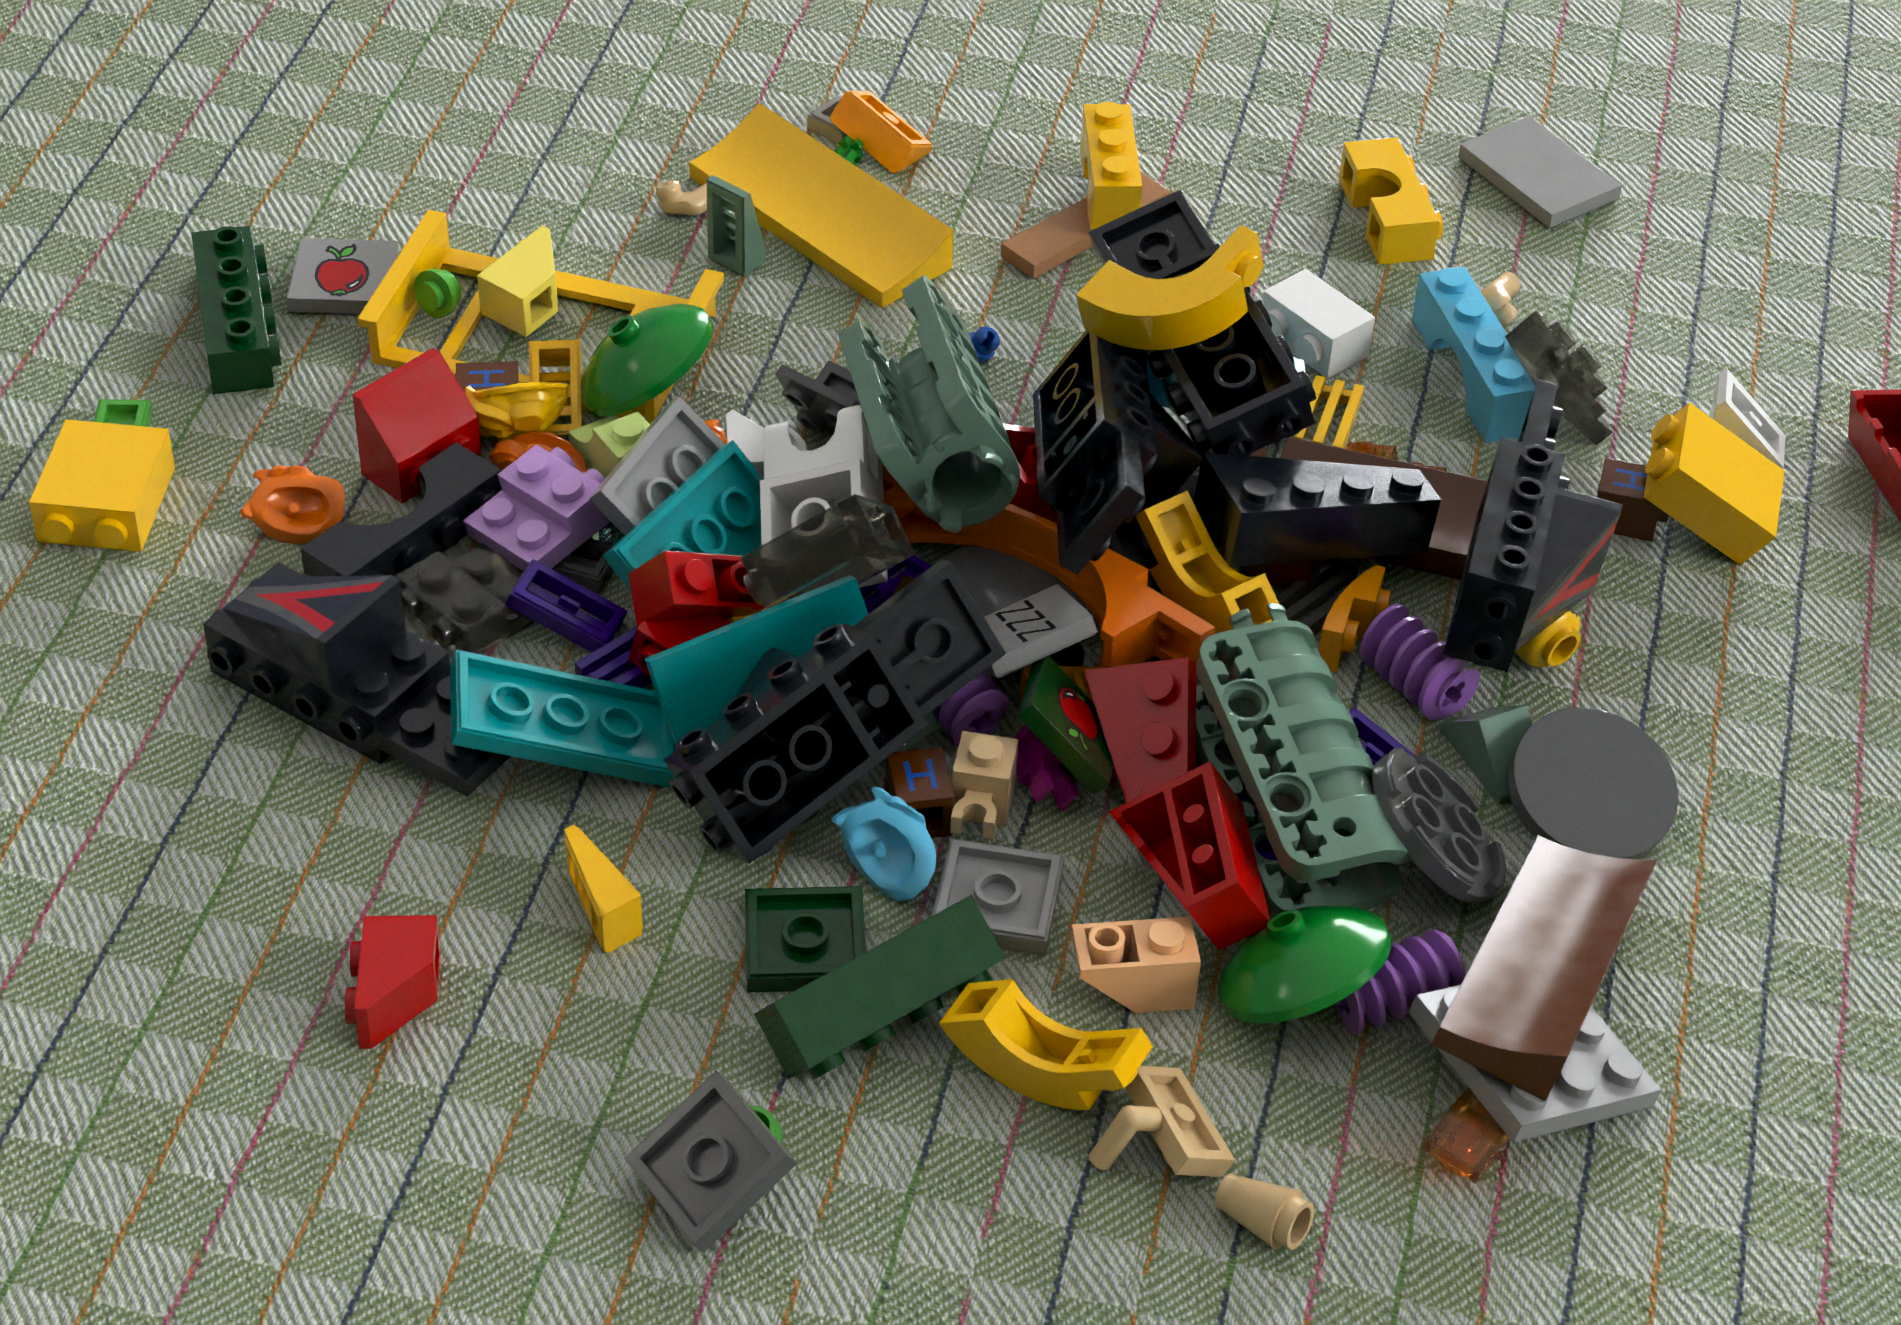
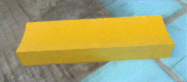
M758 103L744 120L718 144L689 162V177L700 185H704L707 178L715 175L750 193L760 226L881 308L903 297L902 289L922 275H926L930 280H933L952 269L954 234L952 228L761 103Z

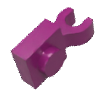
M1024 725L1013 737L1014 739H1019L1016 771L1018 782L1030 788V793L1037 802H1041L1049 793H1052L1057 801L1058 809L1064 811L1078 796L1077 786L1073 779L1060 767L1062 763Z

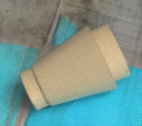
M1230 1173L1221 1181L1215 1195V1207L1224 1211L1229 1217L1273 1249H1280L1283 1246L1290 1250L1296 1249L1304 1241L1312 1225L1314 1205L1312 1202L1305 1200L1302 1191L1298 1189L1239 1177Z

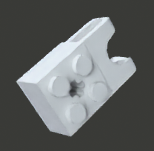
M861 405L841 409L837 414L834 435L824 446L813 451L807 450L805 441L789 426L788 421L766 426L763 431L764 480H760L762 577H769L773 588L786 601L848 575L857 579L859 588L888 582L882 462L873 446Z

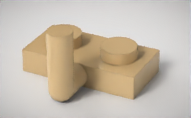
M1140 1065L1137 1076L1125 1088L1134 1105L1125 1106L1119 1111L1089 1153L1090 1162L1100 1170H1109L1136 1131L1151 1132L1163 1153L1164 1160L1172 1168L1175 1175L1223 1177L1234 1163L1235 1158L1181 1068Z

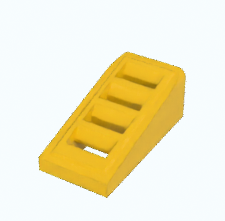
M580 339L529 341V382L570 383L567 399H571V405L564 406L559 416H571V424H552L546 431L560 438H569V431L582 427L583 403L581 402V381L583 367ZM570 366V372L542 373V367Z
M573 824L564 829L568 873L599 945L604 952L609 953L642 935L641 894L579 827Z

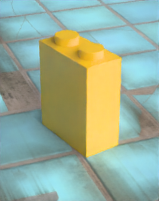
M1690 402L1673 416L1671 414L1665 415L1656 424L1651 433L1653 444L1650 459L1645 467L1647 479L1643 497L1737 564L1742 565L1776 538L1785 470Z
M65 419L29 501L37 542L142 552L175 470L169 429Z

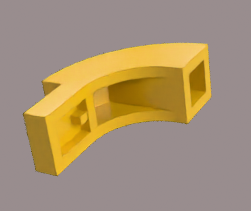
M1188 490L1138 513L1136 516L1138 523L1158 562V565L1149 570L1166 598L1215 626V634L1232 630L1229 621L1230 616L1246 608L1251 612L1254 625L1272 622L1267 605L1271 603L1279 604L1265 573L1257 577H1248L1240 574L1228 565L1214 546Z
M1014 979L968 983L939 1022L941 1028L957 1048L981 1070L998 1082L1038 1102L1072 1110H1090L1103 1090L1116 1091L1125 1089L1135 1079L1138 1068L1153 1048L1142 1028L1081 1031L1064 1026L1039 1011L1024 996Z

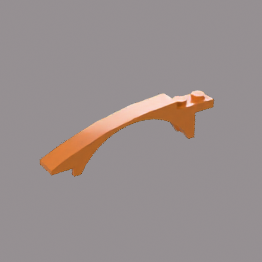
M882 464L886 543L977 545L1018 557L1048 572L1073 590L1088 606L1096 619L1103 645L1098 668L1143 663L1153 656L1161 660L1189 657L1193 662L1197 663L1202 642L1208 636L1215 634V626L1148 587L1149 569L1109 548L1097 561L1093 562L1090 560L1078 575L1059 564L1057 523L1010 503L999 514L985 522L963 526L962 530L957 533L946 531L938 522L929 518L916 505Z

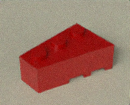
M1901 389L1851 390L1848 438L1901 522Z
M1211 761L1109 811L1111 816L1218 950L1267 928L1270 916L1243 803Z

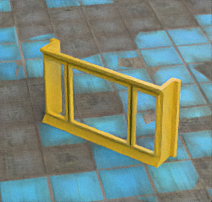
M427 210L357 318L359 327L368 328L372 363L399 368L424 353L396 346L420 309L415 297L414 283L416 277L421 272L433 268L477 278V275L488 265L493 264L499 259L450 248L446 213ZM705 269L689 299L555 270L557 295L632 311L629 316L651 308L673 304H688L701 307L709 317H716V295L724 282L723 272ZM478 290L440 350L455 378L456 363H469L456 359L483 316L480 311ZM519 374V382H529V376ZM674 384L648 402L615 416L621 418L638 411L651 424L660 412ZM567 399L565 406H570L571 399Z

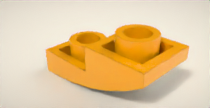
M1374 565L1363 572L1344 589L1331 607L1322 627L1319 645L1321 658L1327 663L1330 671L1338 672L1343 652L1353 653L1357 639L1362 640L1371 622L1380 612L1389 607L1392 591L1382 589L1386 567Z

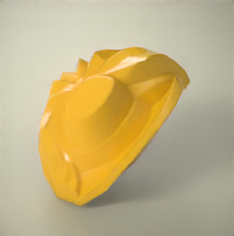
M527 382L477 391L471 386L464 389L465 395L478 415L480 435L495 436L498 441L504 439L511 440L518 434L530 431L546 432L563 411L568 398L567 384Z

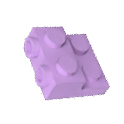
M536 444L497 474L502 490L463 520L468 536L522 571L526 570L532 559L552 569L610 522L589 499L605 478L593 468H590L585 473L576 469L570 456L559 447H555L548 452Z

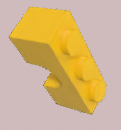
M1115 102L1083 104L1080 155L1083 178H1088L1087 210L1091 231L1141 207L1142 181L1130 104H1117Z
M1398 137L1344 142L1339 182L1351 208L1369 207L1365 237L1378 265L1434 259L1436 241L1441 239L1443 235L1442 216L1439 211H1434L1429 201L1427 186L1425 183H1420L1415 173L1413 158L1411 155H1406Z

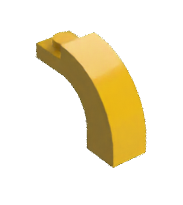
M1240 225L1203 265L1192 272L1174 278L1152 279L1143 277L1108 260L1076 294L1084 329L1111 343L1143 350H1165L1184 347L1219 334L1248 312L1244 288L1253 285L1264 268L1258 233Z

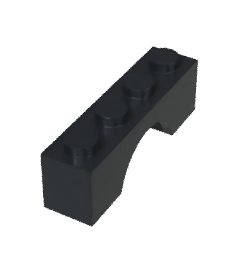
M455 442L418 468L421 503L411 513L398 520L379 525H357L342 521L338 522L301 548L304 574L309 576L392 575L402 582L468 535L463 520L502 490L497 476L501 469Z

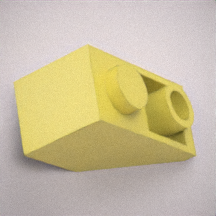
M543 225L528 237L519 241L515 247L493 264L488 265L477 275L481 314L524 337L529 336L558 312L550 229Z

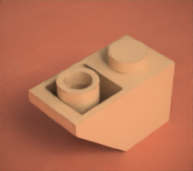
M1191 916L1072 924L1071 935L1080 979L1134 1013L1195 1009L1201 960Z

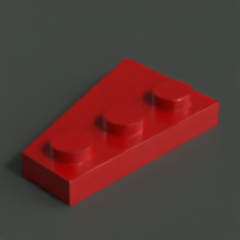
M1189 657L1084 670L1126 803L1196 768L1197 673L1195 662Z

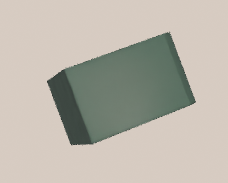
M1528 706L1488 708L1442 723L1441 732L1497 804L1500 805L1512 801L1508 787L1509 763L1513 758L1519 741L1533 725Z

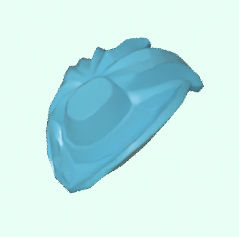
M874 786L871 789L875 797L874 800L865 801L858 806H849L834 815L832 822L840 827L843 848L851 863L869 883L896 901L912 900L928 886L935 872L936 851L934 843L926 829L925 818L921 813L908 806L904 799L898 796H891L883 788Z

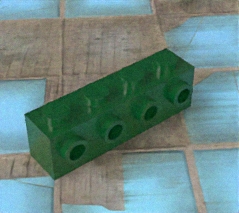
M225 226L216 230L191 232L213 394L274 387L272 367L282 366L278 335L267 336L277 334L264 244L254 245L251 226Z
M972 895L766 1006L754 1013V1016L788 1079L809 1070L814 1080L845 1063L846 1061L841 1051L858 1042L864 1052L895 1035L890 1024L907 1014L912 1024L943 1008L944 1005L939 996L956 987L960 995L968 983L991 981L992 978L987 969L1003 961L1006 957Z

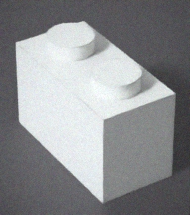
M1304 269L1263 291L1262 303L1271 319V329L1275 336L1282 335L1293 355L1304 360L1305 364L1327 379L1370 355L1375 317L1309 270Z

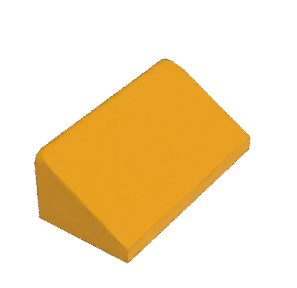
M846 91L830 116L832 123L851 139L856 140L859 138L864 144L863 149L892 173L904 170L929 154L933 149L931 142L870 91Z

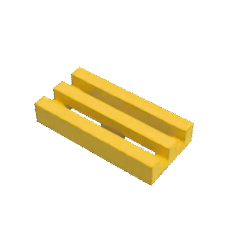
M1316 375L1312 384L1316 393V400L1310 402L1313 419L1320 400L1326 399L1327 403L1312 442L1324 444L1338 404L1343 403L1347 404L1332 446L1345 449L1363 400L1365 386L1355 384L1353 390L1350 391L1344 389L1345 381L1335 379L1332 387L1325 385L1326 377ZM1311 426L1302 429L1292 437L1306 440Z

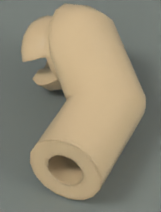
M676 180L665 181L656 188V195L660 199L658 206L667 214L698 216L707 211V183L690 192H682L681 185Z
M1507 271L1481 291L1502 327L1517 317V309L1509 301L1521 287L1518 277Z

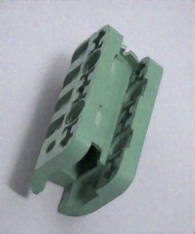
M922 275L902 289L909 311L919 322V326L915 329L922 347L909 352L901 360L895 354L888 361L882 341L862 319H858L839 332L838 335L873 446L881 462L929 518L938 522L946 531L957 533L962 530L963 526L976 525L999 514L1011 502L1017 492L1020 470L964 321L926 275Z
M1268 604L1267 609L1272 622L1254 625L1248 608L1240 610L1230 616L1229 621L1232 630L1208 636L1202 642L1196 663V673L1201 683L1196 686V753L1202 765L1209 761L1212 762L1239 799H1241L1243 793L1241 783L1244 782V790L1249 801L1252 804H1256L1258 809L1257 820L1259 823L1253 826L1256 817L1248 802H1242L1270 920L1284 911L1308 906L1345 905L1363 910L1376 907L1404 889L1405 883L1397 865L1412 862L1413 860L1407 854L1409 853L1390 826L1378 797L1374 793L1372 783L1374 765L1372 760L1362 747L1358 738V730L1348 709L1343 705L1338 695L1336 682L1327 663L1321 658L1311 629L1301 622L1288 620L1285 614L1286 610L1280 604ZM1201 706H1208L1211 712L1216 713L1218 717L1217 731L1213 732L1215 722L1211 713L1208 710L1200 711ZM1228 747L1236 766L1223 764L1217 759L1215 752L1218 749ZM1269 840L1277 860H1270L1261 856L1257 852L1255 845L1260 841ZM1288 874L1285 885L1291 897H1302L1300 905H1294L1290 898H1281L1284 888L1283 876ZM1326 880L1333 885V888H1322L1318 885L1317 881Z

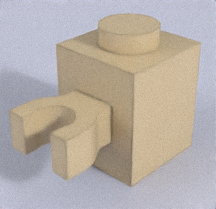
M962 731L952 769L955 805L951 815L950 833L961 834L964 822L969 821L983 824L982 838L994 839L996 826L1006 827L1016 786L1019 739Z

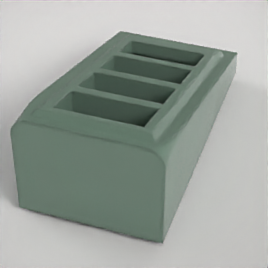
M712 175L706 179L708 258L746 276L766 261L765 245L751 194Z

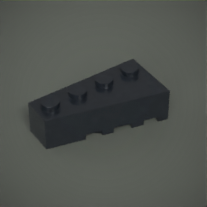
M1203 452L1193 499V503L1204 526L1230 567L1428 553L1441 498L1420 469Z

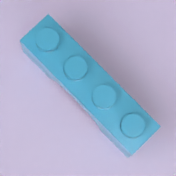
M1465 266L1419 273L1412 321L1429 350L1449 346L1453 348L1464 378L1466 412L1484 442L1500 441L1501 437L1508 439L1519 438L1537 383L1536 379Z

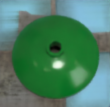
M673 304L651 308L633 316L621 318L610 327L608 335L597 346L581 381V402L591 414L604 417L627 412L653 399L680 379L700 358L709 344L713 333L711 318L701 307L688 304Z
M1308 906L1284 911L1274 916L1268 922L1267 928L1250 935L1229 958L1218 982L1219 998L1229 1015L1249 1023L1283 1022L1315 1013L1351 995L1366 984L1381 969L1391 950V936L1384 921L1379 916L1353 906Z

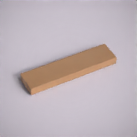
M1140 171L1142 181L1141 207L1171 194L1170 190ZM1088 197L1002 242L1001 257L1035 279L1093 247L1088 233L1090 231L1087 210Z

